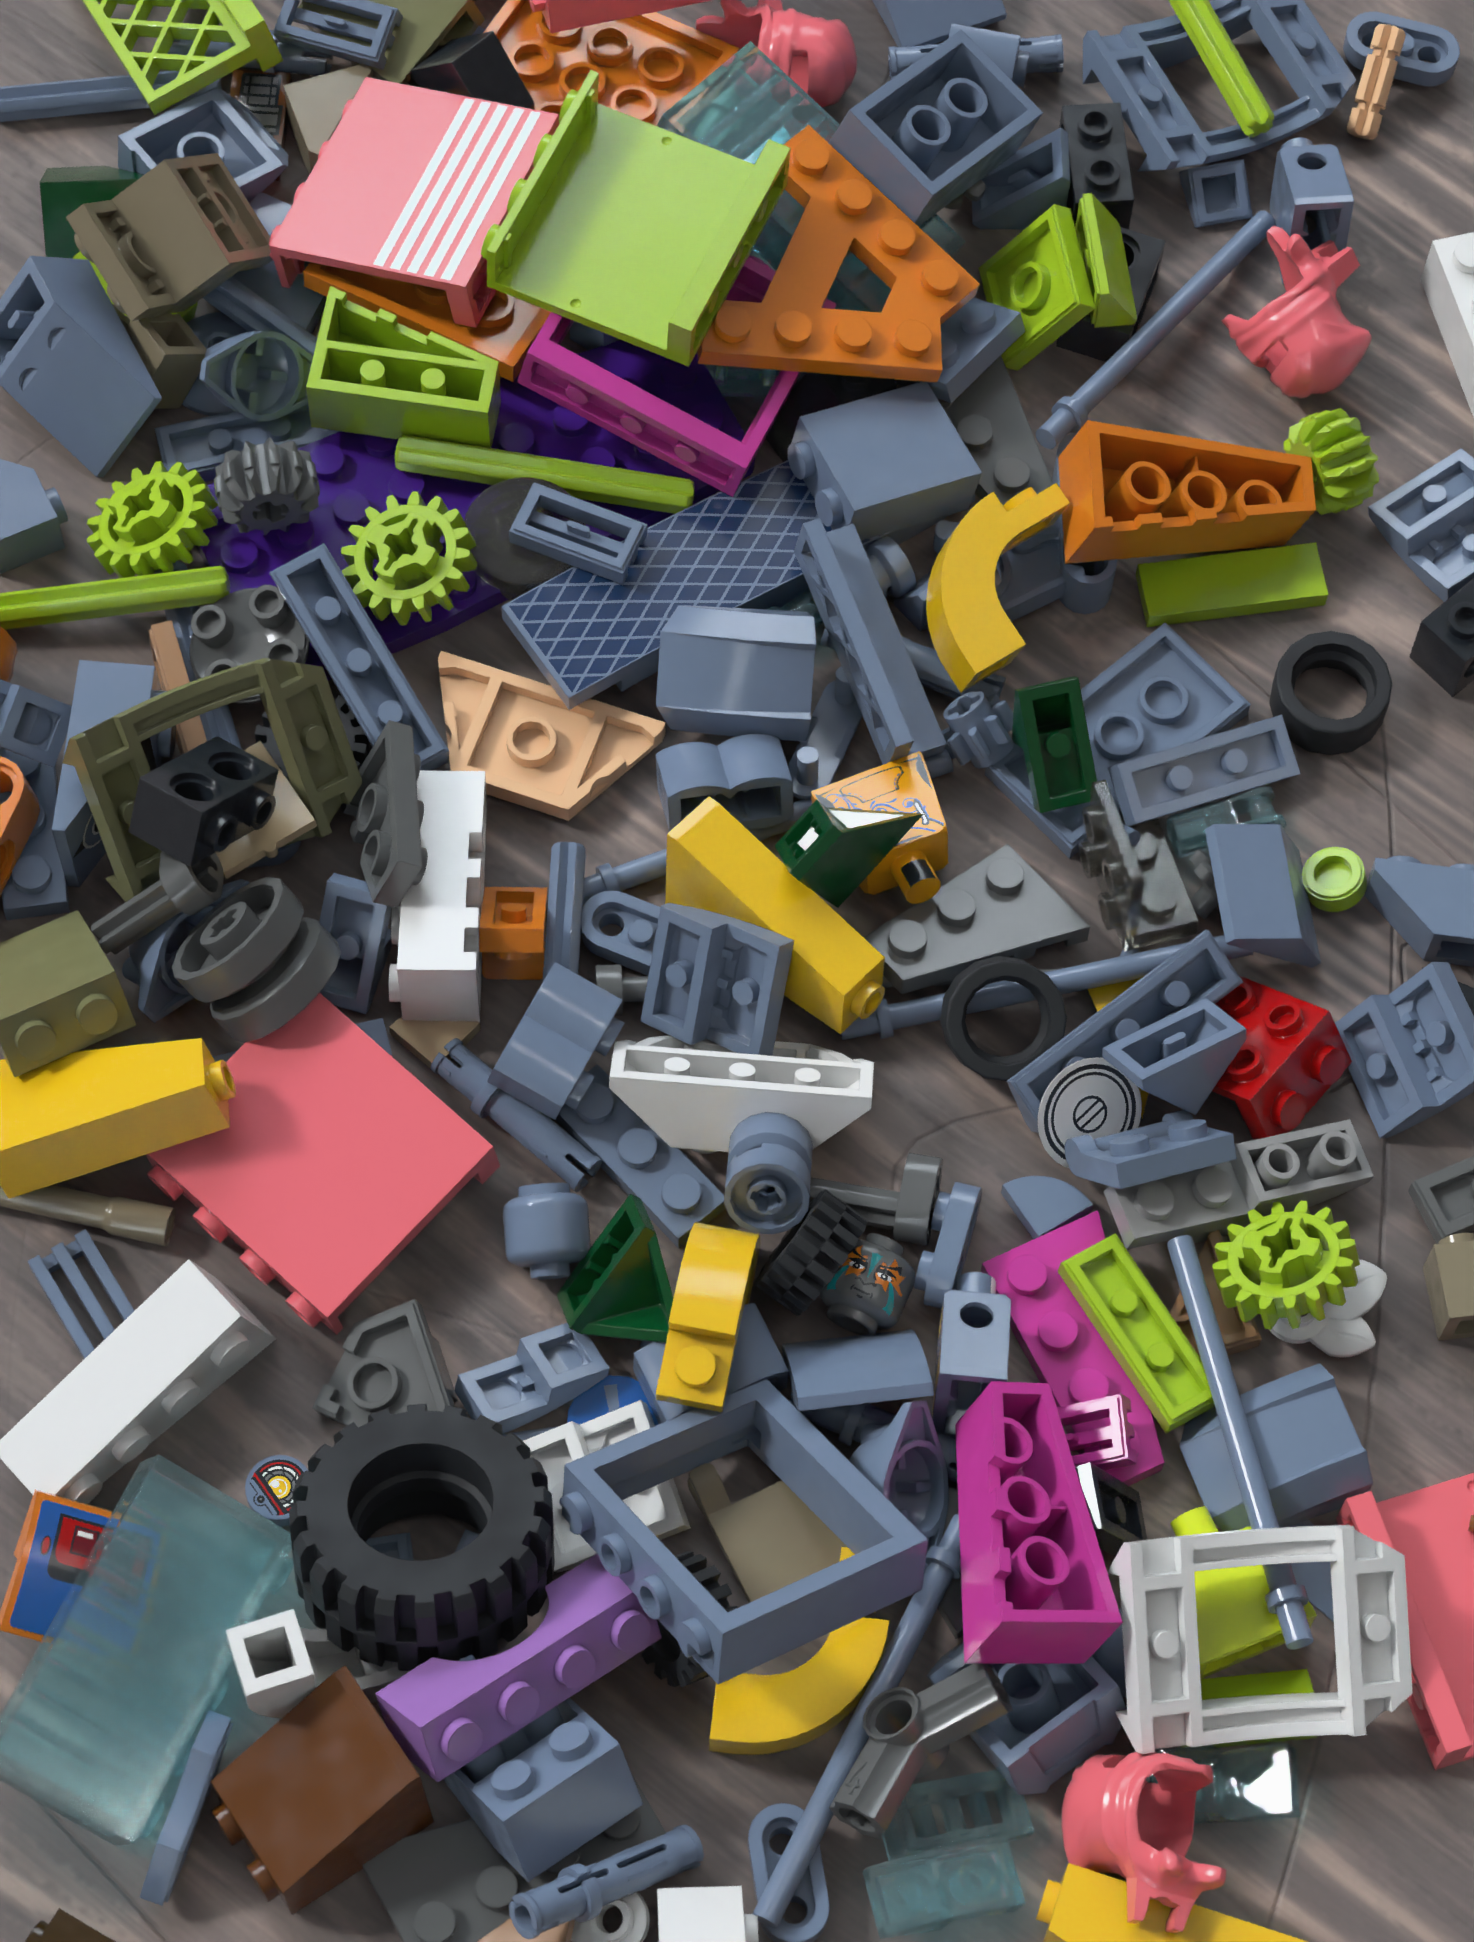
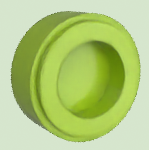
M1324 848L1314 853L1304 864L1302 870L1303 885L1309 901L1318 909L1328 912L1347 910L1356 905L1366 892L1367 877L1364 864L1356 853L1347 848Z

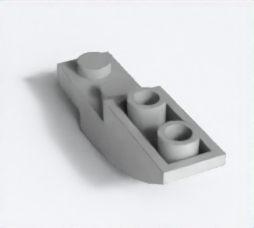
M1348 1119L1238 1143L1235 1145L1237 1159L1124 1189L1107 1186L1103 1192L1125 1248L1128 1250L1164 1242L1181 1235L1191 1236L1194 1243L1205 1241L1209 1233L1219 1230L1221 1236L1227 1235V1227L1230 1224L1242 1227L1248 1226L1250 1221L1247 1212L1252 1209L1264 1217L1272 1214L1273 1202L1280 1201L1285 1212H1293L1300 1201H1307L1308 1207H1311L1370 1182L1374 1175L1351 1120Z

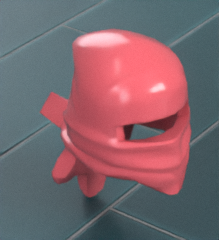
M720 0L724 17L708 15L696 20V30L738 47L739 58L753 65L733 84L731 92L733 101L757 109L772 108L775 111L782 109L792 111L794 109L822 108L834 105L839 102L844 92L849 88L857 72V56L854 41L848 27L840 19L826 20L821 17H813L797 12L792 8L783 11L781 0H758L756 6L748 8L740 0Z
M1273 226L1266 233L1267 241L1278 259L1286 293L1271 301L1249 320L1229 314L1222 320V323L1228 328L1230 337L1236 341L1240 352L1253 365L1266 368L1271 373L1270 381L1281 390L1283 395L1302 399L1307 398L1309 395L1325 394L1336 389L1348 378L1363 358L1371 342L1372 336L1369 331L1351 324L1342 313L1336 298L1337 288L1360 264L1351 247H1347L1339 252L1334 241L1328 240L1310 250L1299 234L1289 236L1282 228Z
M1134 1752L1127 1756L1120 1754L1096 1755L1087 1759L1082 1766L1076 1768L1073 1772L1072 1780L1066 1789L1062 1805L1061 1827L1068 1863L1098 1873H1117L1126 1879L1127 1922L1133 1924L1142 1922L1147 1912L1149 1900L1155 1899L1171 1908L1166 1921L1165 1931L1171 1933L1182 1932L1191 1909L1202 1891L1213 1890L1224 1885L1226 1880L1225 1869L1214 1865L1200 1864L1185 1858L1194 1832L1196 1794L1198 1790L1213 1782L1211 1766L1196 1764L1192 1759L1167 1753L1140 1754ZM1153 1774L1158 1783H1148L1146 1778Z

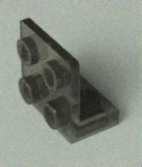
M1106 780L1092 782L1090 806L1083 807L1082 809L1083 824L1087 836L1086 841L1079 843V856L1085 876L1088 879L1096 878L1101 893L1098 895V905L1105 928L1108 931L1116 929L1124 952L1195 935L1198 919L1159 820L1155 819L1130 826V828L1140 833V841L1136 845L1131 846Z

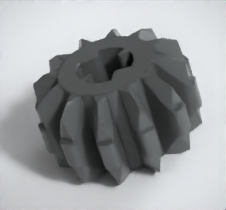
M271 437L263 444L258 445L245 441L242 451L231 450L225 452L224 462L215 467L214 487L219 510L223 514L224 522L237 524L241 533H247L254 529L260 530L263 536H266L270 530L275 529L289 532L290 524L308 522L309 513L319 507L318 497L320 496L316 466L311 460L310 452L298 450L294 441H287L280 445L274 444Z

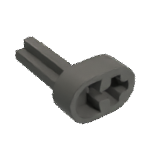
M162 851L159 868L160 880L92 924L91 932L99 939L98 944L103 952L106 954L112 952L116 955L181 911L190 916L195 915L221 898L224 874L216 852L190 867Z
M909 1152L900 1192L811 1177L809 1203L816 1198L818 1193L826 1189L867 1219L868 1223L866 1226L894 1230V1241L927 1246L932 1231L933 1212L940 1190L943 1159L941 1157Z

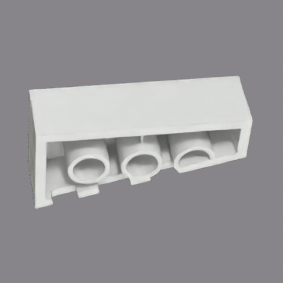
M188 1259L0 1440V1459L32 1495L36 1489L88 1504L100 1492L103 1482L126 1463L141 1454L150 1443L276 1340V1338L225 1283Z

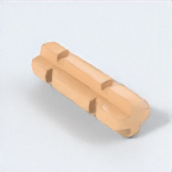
M1378 24L1375 27L1370 45L1373 53L1367 55L1354 101L1358 105L1357 108H1352L1347 125V132L1355 137L1374 140L1377 137L1382 120V115L1379 112L1380 109L1385 110L1398 64L1395 61V56H1400L1406 36L1405 31L1396 26Z

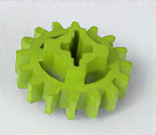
M157 461L153 465L150 474L146 475L137 467L132 470L131 482L126 485L119 481L113 482L111 486L115 493L111 498H100L96 501L95 504L102 514L88 519L87 525L93 534L86 538L87 543L95 552V557L109 575L116 573L119 578L133 577L135 574L137 576L154 574V571L160 569L163 573L173 572V563L179 559L190 564L194 561L190 552L194 545L207 546L210 542L203 529L211 528L218 523V519L212 512L218 506V503L210 492L209 487L195 469L188 472L183 463L178 461L169 471L161 461Z
M412 491L407 505H400L394 495L387 496L386 511L380 514L376 509L369 506L365 509L367 518L370 521L366 527L360 525L350 526L349 532L357 544L341 548V554L349 565L342 570V573L362 607L369 606L378 620L383 621L392 611L400 625H407L411 612L418 611L425 622L431 621L432 606L439 603L443 608L450 610L454 606L449 593L453 589L467 592L470 588L462 572L477 569V562L470 551L476 546V542L468 527H466L467 525L460 512L456 508L449 511L441 497L435 496L426 506L419 492ZM442 535L446 541L445 558L439 555L443 549V545L440 542ZM374 559L379 561L374 569L378 575L376 581L373 578L372 570Z
M1280 1201L1273 1202L1272 1214L1264 1217L1252 1209L1247 1212L1250 1221L1248 1226L1242 1227L1230 1224L1227 1227L1230 1242H1220L1215 1245L1218 1262L1212 1264L1218 1289L1221 1290L1224 1305L1227 1308L1237 1306L1240 1319L1245 1323L1260 1314L1265 1329H1272L1277 1323L1278 1318H1288L1292 1329L1299 1328L1301 1315L1307 1313L1321 1321L1325 1319L1323 1305L1329 1302L1334 1305L1343 1306L1346 1303L1343 1287H1354L1358 1283L1355 1267L1360 1265L1355 1239H1351L1348 1224L1345 1220L1334 1223L1332 1211L1327 1207L1321 1209L1315 1215H1311L1307 1201H1300L1293 1212H1285Z

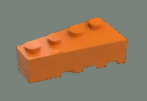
M1087 420L1058 457L1060 489L1070 502L1062 513L1065 564L1284 546L1316 511L1312 459L1307 456Z

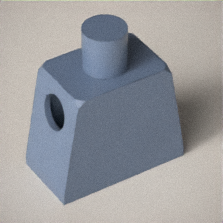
M1303 137L1286 141L1280 150L1277 151L1270 197V214L1275 219V226L1282 228L1289 236L1299 234L1310 250L1328 240L1334 241L1339 252L1345 249L1354 198L1338 148L1331 144L1314 145L1311 140ZM1305 215L1310 216L1316 224L1315 230L1310 234Z

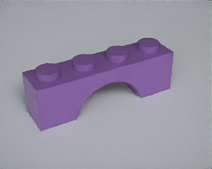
M595 1554L545 1586L549 1600L546 1617L536 1631L520 1644L497 1655L478 1660L450 1661L432 1657L375 1693L385 1725L413 1764L436 1782H440L662 1638L657 1619H652L645 1613L638 1597L618 1576L614 1577L607 1572L598 1554Z

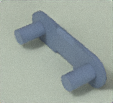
M842 666L836 670L835 681L825 687L812 714L806 741H800L788 764L793 781V796L796 798L810 800L811 791L832 783L863 717Z

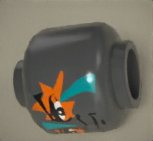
M875 1233L868 1234L865 1241L859 1240L856 1246L848 1253L846 1261L834 1273L835 1276L829 1284L824 1286L820 1294L822 1302L829 1308L826 1313L827 1317L838 1326L859 1335H875L877 1330H886L895 1326L902 1315L916 1278L913 1267L901 1257L904 1248L896 1241Z

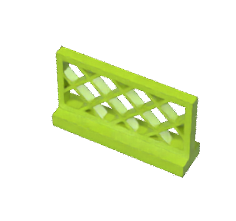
M82 0L154 115L254 59L263 72L284 61L264 18L251 0ZM117 4L136 5L130 19L111 18ZM153 6L172 7L165 22L146 21ZM189 8L208 10L202 24L182 23ZM138 37L157 38L151 53L132 51ZM174 39L194 40L187 55L168 54ZM211 41L234 44L233 47L215 57L204 56ZM160 70L179 71L176 79L154 91L152 86Z

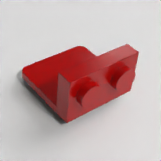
M1239 976L1243 983L1215 1003V1005L1246 1028L1247 1039L1212 1092L1236 1102L1253 1140L1288 1133L1296 1128L1331 1085L1339 1080L1345 1069L1352 1063V1060L1329 1010Z

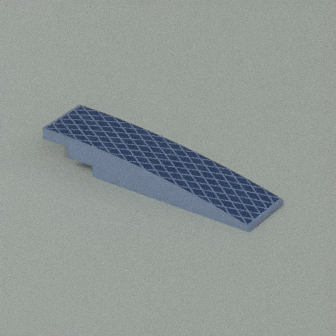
M787 460L742 481L733 497L721 491L648 527L647 537L643 545H639L638 555L633 565L630 564L628 567V576L624 584L577 567H572L501 606L502 619L569 710L614 684L622 692L658 671L660 632L678 605L784 611L812 595L794 549L803 523L819 518L815 507V499L804 480L796 478ZM975 494L973 495L971 503L975 501ZM950 515L874 536L861 542L865 551H867L868 545L885 536L892 538L899 545ZM824 525L826 532L832 531L830 526Z

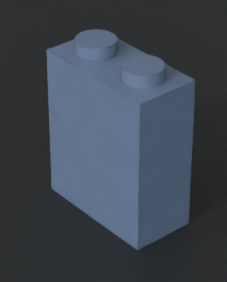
M923 381L800 416L792 442L788 447L790 468L796 478L803 479L815 499L816 511L825 526H830L832 530L854 523L861 541L967 510L982 474L928 382Z

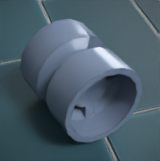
M764 1112L755 1114L740 1122L730 1136L724 1204L729 1216L739 1226L749 1231L761 1234H776L788 1231L800 1223L808 1211L813 1143L809 1132L798 1120L782 1113Z

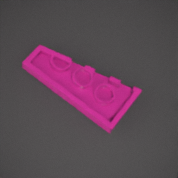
M1097 1210L983 1262L980 1272L986 1273L996 1280V1294L1006 1295L1011 1299L1010 1328L1040 1383H1050L1057 1408L1117 1394H1123L1131 1400L1132 1412L1127 1413V1418L1134 1428L1135 1438L1130 1439V1446L1136 1451L1137 1464L1105 1471L1130 1486L1162 1471L1165 1463L1152 1413L1057 1272L1061 1262L1106 1239ZM1110 1417L1065 1426L1068 1434H1074L1111 1426ZM1108 1443L1077 1451L1079 1454L1111 1448L1113 1444Z

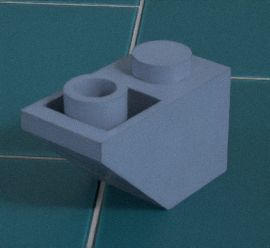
M1392 856L1387 859L1375 858L1365 892V897L1423 961L1449 962V964L1474 967V865L1455 864L1446 867L1422 864L1419 860L1409 856Z

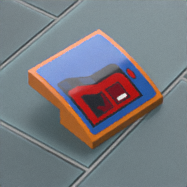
M35 1489L14 1552L17 1562L0 1610V1631L131 1666L152 1595L166 1528L162 1525Z

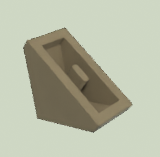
M359 64L283 85L288 122L308 175H310L318 161L321 146L325 141L330 140L340 123L343 109L348 100L355 97L365 77L374 78L372 67Z

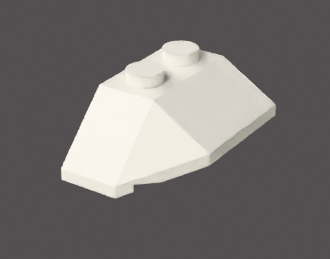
M670 1035L649 1037L637 1043L631 1040L615 1041L609 1088L673 1148L691 1149L692 1151L704 1154L717 1151L729 1152L730 1136L740 1122L751 1115L772 1112L782 1113L798 1120L809 1132L814 1149L871 1109L874 1062L864 1059L852 1060L840 1052L805 1043L775 1041L773 1055L768 1056L735 1053L708 1039L689 1045Z

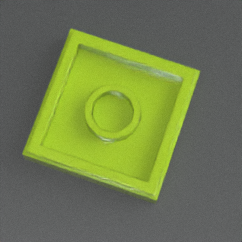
M1057 204L1052 205L979 267L986 301L1020 312L1025 327V332L1001 354L1006 368L1018 371L1095 309L1070 208Z

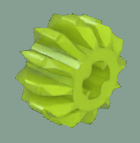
M1342 408L1332 411L1325 410L1302 418L1299 423L1289 427V438L1283 442L1286 453L1311 457L1316 511L1320 515L1330 512L1337 513L1342 510L1347 511L1361 505L1363 500L1373 496L1374 485L1379 482V474L1374 467L1378 456L1372 452L1369 445L1371 437L1365 436L1362 433L1360 421L1357 417L1349 418V415Z

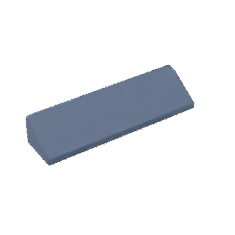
M325 543L271 571V578L371 745L374 746L387 722L391 720L412 726L414 754L420 756V770L430 771L449 762L447 746Z
M1204 930L1007 1080L1022 1117L1031 1132L1039 1133L1038 1111L1041 1099L1048 1085L1064 1068L1083 1059L1103 1058V1047L1204 998L1209 999L1215 1004L1243 983L1209 930Z

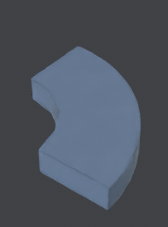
M208 1711L192 1746L174 1801L156 1843L139 1898L163 1906L164 1901L168 1902L192 1843V1836L204 1802L210 1794L212 1788L211 1780L216 1777L233 1723H230L231 1717Z

